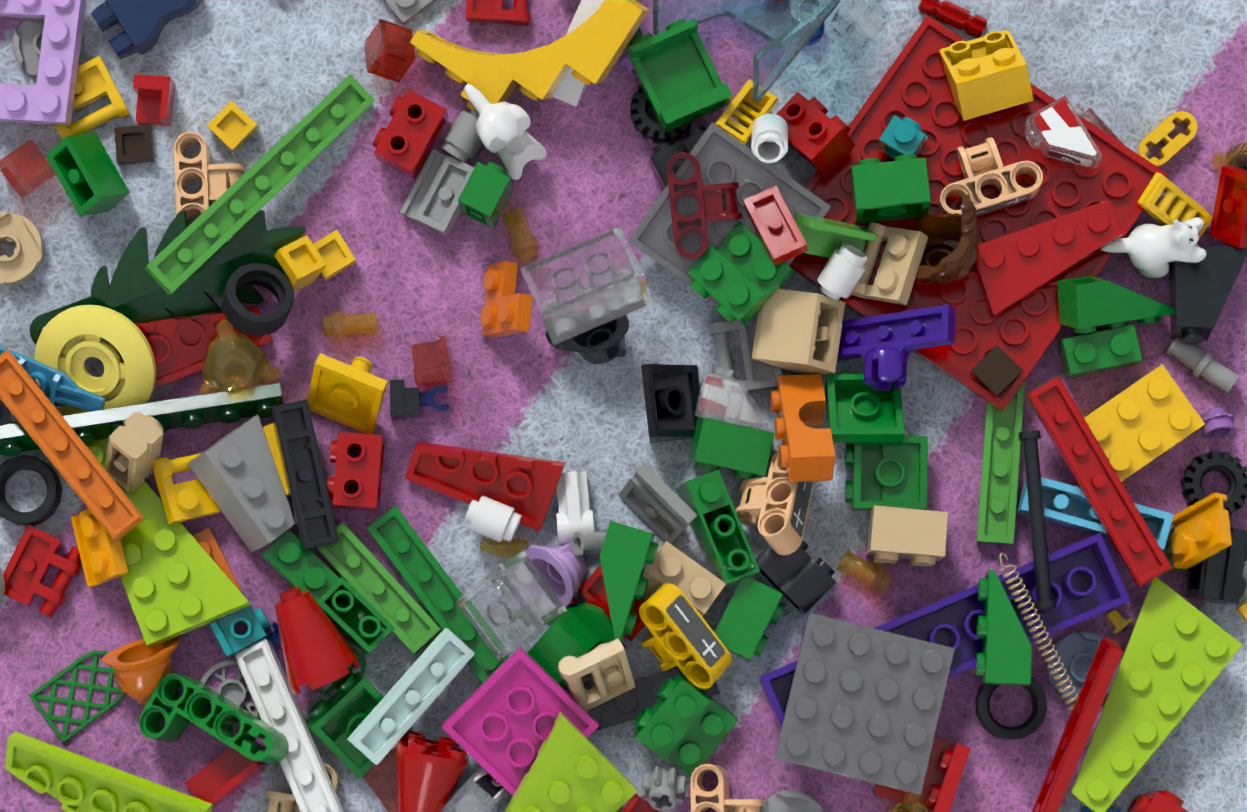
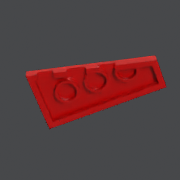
M1111 200L979 244V254L975 263L993 316L996 317L1001 314L1006 308L1019 300H1023L1034 293L1039 287L1050 280L1056 279L1080 261H1084L1122 237Z
M258 306L245 307L251 312L261 314ZM223 311L135 324L146 337L154 354L156 363V383L154 389L214 365L216 353L222 346L228 343H240L252 350L272 341L270 334L256 336L237 330L227 321Z

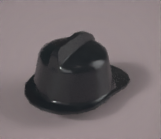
M571 309L558 314L549 322L546 327L545 336L549 344L556 349L578 352L584 360L591 364H603L616 357L626 355L625 334L629 329L630 322L626 314L620 311Z

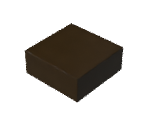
M150 124L114 128L118 165L154 162L152 126Z
M998 345L971 369V373L996 398L1023 372V369Z

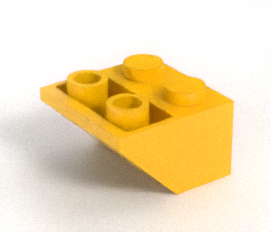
M1009 30L989 32L984 37L970 41H958L949 47L939 49L953 99L963 121L1034 101L1027 63Z

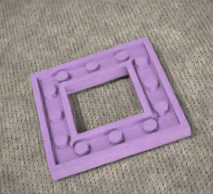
M0 0L1 17L44 19L36 85L0 83V122L71 126L87 0Z

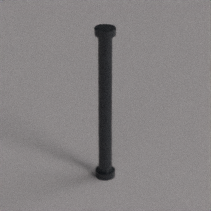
M1041 431L1019 432L1018 436L1019 441H1023L1037 594L1034 608L1037 610H1049L1057 607L1056 600H1052L1038 451V440L1041 439Z

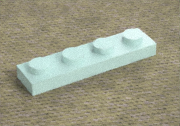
M445 627L347 740L375 765H378L475 653Z

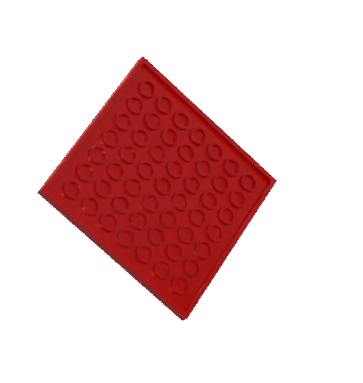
M927 15L848 126L851 130L847 135L856 146L826 177L817 170L805 187L831 206L823 218L855 224L851 191L852 166L858 165V161L868 158H878L880 163L895 161L878 150L879 139L894 115L902 120L904 117H908L922 126V132L928 136L927 141L917 155V159L926 158L931 200L929 211L935 215L940 214L938 205L942 190L951 183L965 179L957 156L956 148L963 146L967 149L983 144L987 138L992 137L997 146L1003 167L1028 160L1036 163L1042 170L1043 180L1039 192L1034 198L976 217V233L979 238V244L1107 200H1111L1122 232V237L1120 238H1125L1144 210L1137 202L1155 173H1161L1165 177L1168 174L1072 110L1071 112L1095 149L1096 155L1093 156L1048 144L1034 121V117L1060 102L1031 84L1034 101L963 121L954 102L939 49L949 47L955 42L966 40ZM1049 150L1092 160L1093 162L1091 167L1048 157ZM1026 173L1020 174L1015 178L1017 184L1023 188H1030L1035 184L1033 177ZM985 185L980 189L982 195L988 199H995L1000 195V191L995 185ZM957 195L950 196L946 199V204L953 210H960L963 198ZM920 218L875 223L885 227L914 230ZM869 223L857 225L868 228ZM882 241L868 285L874 284L887 241ZM1102 250L1096 252L1089 258L1080 261L1066 270L1065 273L1056 279L1050 280L1039 287L1034 293L1023 300H1019L1006 308L1004 312L996 317L993 316L976 263L972 265L967 276L950 284L930 283L928 280L920 282L916 277L907 305L864 299L850 295L849 298L840 297L839 300L845 302V306L863 318L947 304L956 309L955 344L916 349L913 352L1004 412L1063 327L1062 324H1059L1058 280L1085 276L1097 278L1114 253ZM802 253L794 258L789 267L821 288L822 285L818 282L817 278L829 258ZM996 345L1023 369V372L997 398L971 373V369Z

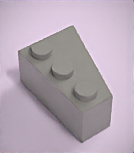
M258 414L239 425L187 463L251 553L270 544L296 524Z

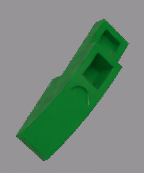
M289 529L262 554L261 557L287 581V586L290 589L299 586L301 592L309 590L339 633L368 655L395 629L343 577L339 578L310 549L301 551L299 538Z

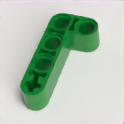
M172 673L162 677L139 719L141 733L150 739L173 742L181 737L191 721L254 761L275 764L282 761L288 752V741L280 731L199 680ZM182 684L183 693L182 696L178 699L177 690L178 687ZM211 702L212 710L209 716L206 717L205 708ZM164 716L165 726L160 732L159 722ZM239 719L240 730L236 735H234L233 727L235 722ZM257 738L264 739V744L267 745V748L261 743L254 741Z

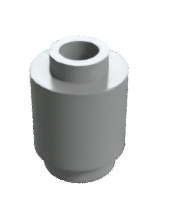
M471 110L470 113L461 111L443 137L445 142L441 150L463 163H466L468 158L473 159L483 144L476 132V122L479 118L478 111Z

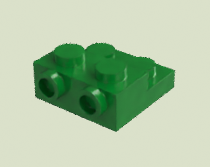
M739 221L715 248L711 246L687 273L694 279L689 285L704 299L711 294L720 303L715 309L731 324L737 318L742 324L746 325L795 271L785 262L774 266L762 241Z
M848 372L827 374L825 383L826 418L829 428H831L833 443L903 442L905 432L901 388L894 390L895 381L892 382L891 390L884 391L865 385L863 374H851Z
M904 436L903 442H856L846 444L845 466H852V480H845L844 498L845 502H852V511H871L873 506L927 510L928 436Z
M358 671L354 676L349 673L340 678L334 687L337 692L327 701L324 698L316 701L309 708L307 714L310 717L305 722L360 779L375 764L349 742L347 738L384 696Z
M679 673L674 680L669 678L661 686L657 693L659 699L652 708L645 707L640 712L634 722L636 726L634 733L636 738L662 758L669 759L691 776L697 767L704 764L737 723L738 718Z

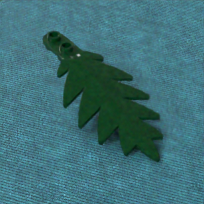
M185 210L179 211L167 228L153 259L187 228ZM259 210L233 235L229 242L227 241L172 294L168 295L144 269L149 264L147 229L141 227L121 256L111 283H109L107 267H100L92 284L91 296L37 316L30 325L31 339L37 344L42 327H45L51 319L62 311L79 305H98L110 308L121 313L134 324L175 318L170 311L181 316L223 311L207 293L222 298L231 274L239 267L251 263L267 264L285 274V271L274 255L278 249L298 240L306 232V228L304 226H290L267 230L265 211ZM253 285L240 287L237 292V298L241 303L262 304L264 301V297Z

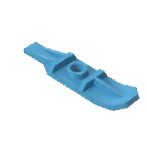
M0 347V355L8 349ZM9 349L36 383L35 378L40 381L42 387L39 385L38 387L54 406L69 405L90 412L104 410L105 398L79 388L66 373Z

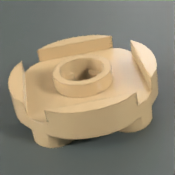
M0 212V250L2 249L1 242L7 240L10 244L16 243V248L13 250L14 254L11 257L6 255L0 257V285H15L33 276L44 260V241L38 228L28 218L18 214H10L9 212Z

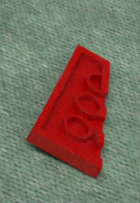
M418 442L410 460L405 479L471 504L472 500L479 502L483 495L515 508L514 512L522 515L520 524L540 531L545 522L566 462Z

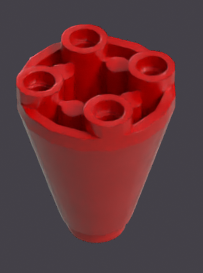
M408 730L397 742V812L443 811L469 760L467 752L461 749L460 745L453 738L439 737L437 742L425 739L423 733Z

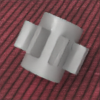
M670 765L655 766L651 770V774L643 773L641 799H648L649 805L655 810H671L675 807L676 802H684L686 777H678L677 769Z

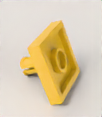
M320 353L314 364L307 397L309 409L314 413L365 434H373L378 425L388 381L370 374L373 365L364 357H355L351 365H348Z

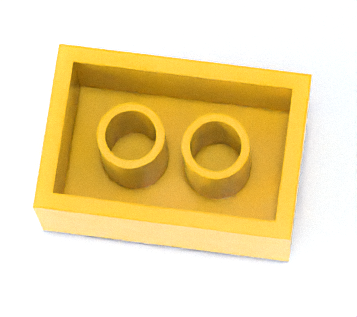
M1163 364L1084 417L1121 482L1205 425Z

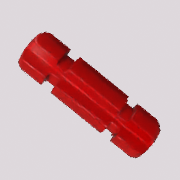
M921 0L918 8L920 12L929 16L932 14L936 15L937 20L961 31L963 28L966 29L967 34L976 38L982 36L988 22L977 14L974 16L969 15L970 11L947 0L943 2L939 0Z

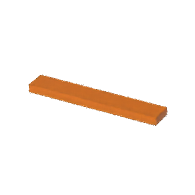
M9 349L1 354L0 399L112 539L117 542L145 520L144 517Z

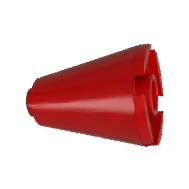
M297 586L279 594L281 601L275 604L288 685L292 694L301 693L299 686L308 684L310 690H313L349 674L348 665L356 669L360 666L357 656L309 590L301 592L300 587Z

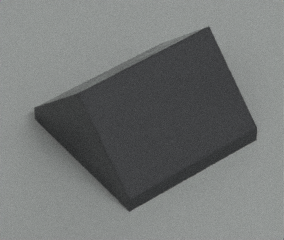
M641 365L649 443L693 439L698 415H703V411L699 410L701 393L697 365Z

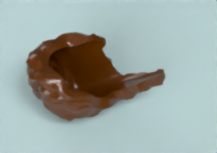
M963 194L961 204L962 215L958 213L935 215L929 211L922 215L920 221L916 224L914 231H921L929 236L916 274L920 282L928 280L930 283L950 284L967 276L970 268L977 260L979 238L976 233V207L969 195Z

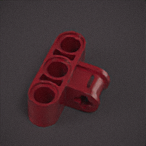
M681 152L675 154L670 159L667 166V179L674 244L681 256L687 259L699 258L708 247L706 223L743 219L742 213L738 212L736 196L739 182L702 185L701 169L695 156L690 153ZM681 159L691 161L695 167L692 177L686 180L678 179L673 172L675 163ZM723 193L725 194V197H726V207H727V210H726V211L723 210V203H722V194H723ZM686 195L694 197L699 204L697 212L690 217L681 215L677 209L679 199ZM688 232H695L702 238V247L696 253H687L682 249L681 239Z

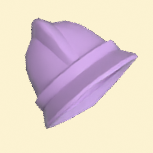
M571 543L551 548L547 546H531L522 552L520 565L523 578L531 595L543 610L560 611L568 606L573 596L577 594L586 575L587 565L584 555L576 556L572 551Z

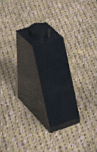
M1198 245L1206 250L1207 255L1204 260L1198 263L1169 262L1170 307L1173 308V314H1170L1171 339L1181 338V342L1185 344H1198L1203 342V340H1208L1247 257V248Z

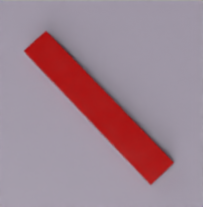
M1060 376L1027 393V399L1138 588L1172 569Z
M1103 637L1100 641L1031 812H1058L1123 653V650L1115 640Z

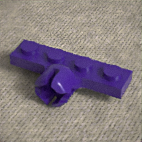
M947 304L845 320L842 322L837 361L864 358L863 382L865 385H869L876 390L888 391L891 390L892 382L895 381L894 390L904 387L907 381V359L910 352L916 349L955 344L956 309Z

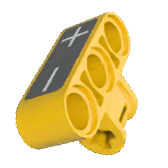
M670 583L663 584L640 606V618L650 630V633L643 638L640 644L644 648L648 647L661 663L659 668L662 672L678 666L694 686L700 689H709L731 666L732 657L728 649L677 586Z

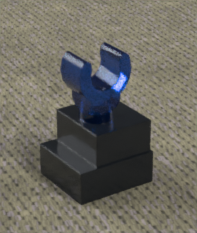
M404 379L390 380L391 420L420 418V406L432 407L437 412L448 411L449 405H439L434 400L438 393H447L448 387L439 385L431 391L420 392L419 387L405 388Z

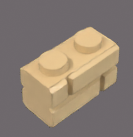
M135 411L124 421L123 426H119L109 436L105 470L126 491L134 492L144 482V478H148L153 473V461L160 458L161 441L163 439L161 424L151 416L146 417L141 412Z

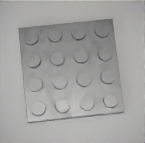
M713 122L690 152L699 162L702 185L739 182L736 196L738 212L742 213L743 219L706 223L708 236L706 251L711 246L715 248L739 221L760 239L744 208L743 200L774 186H777L794 220H796L797 213L823 218L831 208L830 205L771 163L760 161L755 157L750 148ZM685 159L675 173V176L680 180L689 179L694 174V164ZM667 185L628 242L689 285L694 279L687 272L702 256L695 259H687L676 250L669 188ZM723 193V194H722L723 210L726 211V210H727V207H726V197H725V194ZM686 195L679 199L677 209L681 215L690 217L697 212L699 204L694 197ZM695 232L686 233L681 239L682 249L687 253L698 252L702 247V238ZM795 257L784 262L789 266ZM711 294L707 297L716 305L720 304Z
M809 613L774 759L921 795L955 648Z

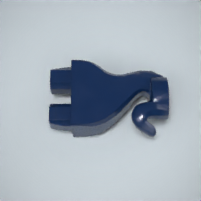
M106 0L90 14L102 32L120 22L125 31L110 39L109 43L121 60L133 55L137 51L141 55L149 51L157 43L164 26L168 22L191 13L199 6L202 0Z

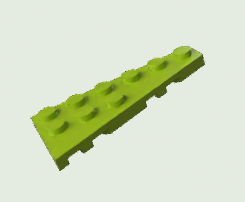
M109 439L96 440L94 443L86 445L104 469L106 468ZM145 481L134 492H128L116 483L145 519L120 539L129 572L120 576L147 647L152 648L251 606V603L181 522L168 525L161 499Z
M1157 577L1152 580L1071 792L1075 798L1092 812H1107L1243 646Z
M560 711L547 740H544L537 758L529 772L523 777L505 812H616L638 791L631 781Z
M15 731L7 739L5 769L38 793L47 792L62 803L61 809L65 812H212L213 804L22 733Z

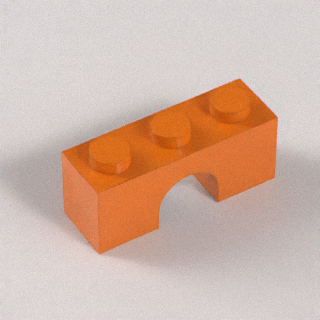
M821 374L778 375L776 390L770 391V409L772 413L777 412L778 418L774 419L775 439L782 440V445H779L780 468L786 467L788 482L833 480L836 455L831 428L817 429L809 427L823 425L826 399Z

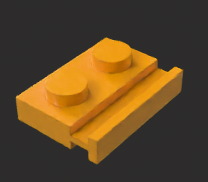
M1214 492L1173 516L1171 524H1174V532L1170 533L1174 568L1186 570L1232 545L1229 513L1223 507V502L1227 500V495Z
M89 509L80 512L79 515L71 516L87 587L100 586L104 582H109L129 573L121 540L115 542Z

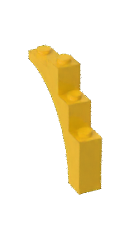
M605 0L598 10L573 32L549 45L519 53L500 54L475 51L453 44L427 29L417 30L410 43L418 48L416 53L421 58L432 64L437 61L447 68L445 72L447 76L460 84H464L466 81L468 84L473 85L492 104L506 102L517 84L521 85L519 88L520 92L530 99L537 101L538 98L544 100L552 97L570 67L574 69L571 74L586 85H590L591 82L594 84L603 83L650 10L636 0ZM464 88L461 96L468 100L467 106L472 111L476 110Z

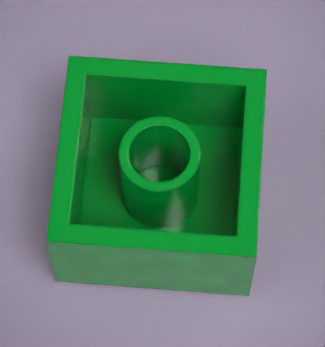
M904 154L895 157V161L880 163L878 158H868L860 160L858 165L852 166L851 191L855 225L921 218L922 215L929 212L931 200L926 158L917 159L915 154Z

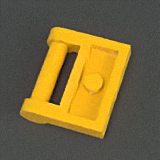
M100 55L78 66L72 113L106 95L109 96L112 103L72 123L71 126L55 125L62 140L67 136L84 134L117 116L123 118L130 114Z
M201 453L171 460L167 457H162L153 461V473L168 525L222 513L199 479L177 484L173 483L172 474L192 470L187 463Z

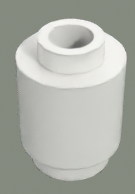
M764 114L753 123L751 150L760 161L775 163L783 158L787 152L788 125L779 115Z
M843 243L840 249H835L817 278L818 282L822 285L820 290L834 300H839L840 297L849 298L866 270L865 263L868 259L866 254L847 243Z
M482 495L479 502L472 500L465 520L470 522L469 530L498 542L503 540L512 542L522 515L515 513V508Z

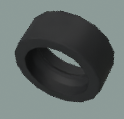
M260 263L243 265L231 274L222 295V310L227 321L237 330L256 336L275 333L285 324L294 303V289L289 279L279 269ZM247 285H259L270 290L279 302L277 310L269 314H256L247 310L237 298L239 288Z
M20 455L9 458L0 465L1 517L16 525L28 526L29 524L33 526L45 522L55 513L61 502L62 486L58 474L49 464L34 456ZM24 469L39 473L45 480L47 487L46 498L42 505L30 512H19L11 508L4 494L5 484L9 477L15 472Z
M1032 676L1031 685L1022 687L1029 692L1033 709L1026 722L1017 727H1007L999 724L990 712L989 701L991 695L1001 685L982 684L979 687L975 699L976 715L981 726L992 736L1003 740H1019L1033 734L1043 723L1047 712V698L1041 684Z

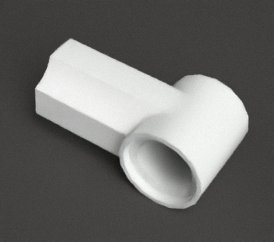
M586 471L564 472L558 483L559 513H556L559 546L571 543V538L575 532H595L593 510H590L589 504L590 495Z

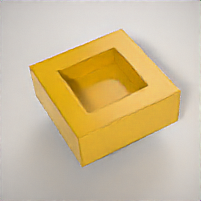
M232 100L207 125V128L233 153L259 128Z
M338 230L314 243V246L327 264L321 272L326 281L357 262Z

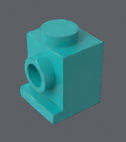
M894 115L879 139L878 150L894 160L899 155H918L928 136L922 132V126L908 117H904L902 120Z
M251 604V606L227 615L218 621H214L210 626L226 656L233 658L236 653L265 638H269L270 636L266 629L271 627V624L263 609L259 607L255 610ZM242 621L246 622L248 625L247 633L238 635L235 630L236 625Z

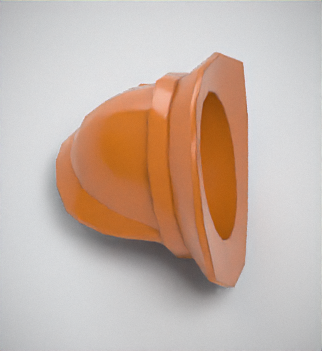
M175 637L152 648L146 646L144 638L108 652L101 661L113 668L116 682L123 694L126 693L138 704L146 705L162 677L172 674L171 655L179 645L181 637Z

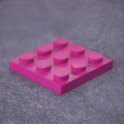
M519 646L441 725V728L505 790L514 796L523 777L529 772L537 758L544 740H547L560 711L587 738L599 727V722Z

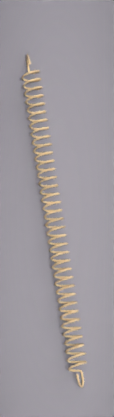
M1001 553L1000 563L1003 568H1001L1000 571H1004L1005 568L1015 567V569L1012 572L1004 574L1003 577H1008L1012 573L1018 574L1015 578L1007 580L1006 583H1011L1016 579L1021 580L1018 584L1010 586L1009 590L1014 589L1019 585L1024 586L1021 590L1013 592L1012 596H1015L1022 591L1027 592L1024 596L1016 598L1015 602H1018L1024 599L1025 597H1029V600L1027 602L1019 604L1017 608H1021L1027 605L1028 603H1032L1031 608L1022 610L1020 614H1024L1030 611L1031 609H1035L1034 614L1025 616L1023 620H1027L1033 617L1034 615H1038L1037 620L1030 621L1026 624V626L1033 625L1037 621L1041 622L1040 626L1033 627L1029 630V632H1034L1040 627L1044 628L1043 632L1034 634L1032 638H1037L1043 633L1047 634L1046 638L1037 640L1035 644H1040L1046 639L1050 640L1049 644L1040 646L1038 650H1043L1049 645L1053 646L1051 650L1043 652L1041 656H1046L1052 651L1056 652L1054 656L1046 658L1044 662H1049L1055 657L1059 658L1057 662L1049 664L1047 668H1052L1058 663L1062 664L1060 668L1052 670L1050 674H1055L1061 669L1065 670L1063 674L1055 676L1053 680H1058L1064 675L1068 677L1066 680L1058 682L1056 686L1063 685L1067 681L1071 683L1069 686H1065L1059 689L1058 692H1063L1070 687L1073 688L1072 692H1068L1062 695L1061 698H1066L1070 696L1072 693L1076 694L1075 698L1068 699L1064 703L1069 704L1073 702L1075 699H1077L1078 693L1074 692L1075 687L1071 686L1072 681L1068 680L1069 675L1065 674L1066 669L1062 668L1063 663L1059 662L1061 658L1057 656L1058 652L1054 650L1055 646L1051 644L1052 639L1048 638L1049 633L1045 632L1046 627L1042 626L1043 621L1039 620L1040 615L1036 614L1037 609L1033 608L1034 603L1030 602L1031 597L1027 596L1028 590L1024 589L1025 584L1021 583L1022 578L1018 577L1019 572L1015 571L1016 566L1008 565L1004 567L1001 561V555H1005L1007 560L1008 557L1005 553ZM1074 705L1069 706L1067 710H1072ZM1091 740L1086 742L1085 746H1089Z

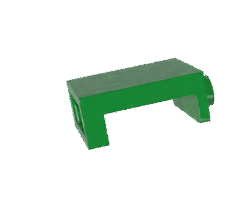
M685 19L674 21L666 26L665 32L655 36L652 33H647L636 38L632 42L633 45L629 48L628 58L664 133L730 105L733 96L727 83L722 84L700 38L696 19L688 22Z

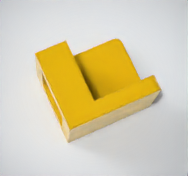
M308 235L278 249L274 255L289 277L294 292L313 283L327 265Z

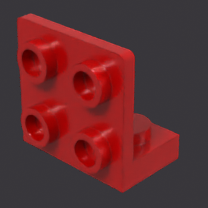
M1225 165L1221 169L1209 235L1237 248H1247V171L1234 165Z
M934 737L921 795L876 784L874 794L921 812H949L971 748L958 743L952 744Z

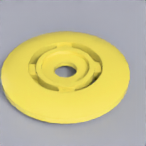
M98 305L71 307L51 319L38 338L35 349V361L66 373L79 388L105 398L104 410L145 404L151 399L156 383L154 354L140 329L121 313ZM102 338L110 342L118 352L109 343L102 341ZM96 357L101 360L104 365L102 376L94 377L87 372L85 367L87 358ZM69 405L55 406L65 416L90 412Z

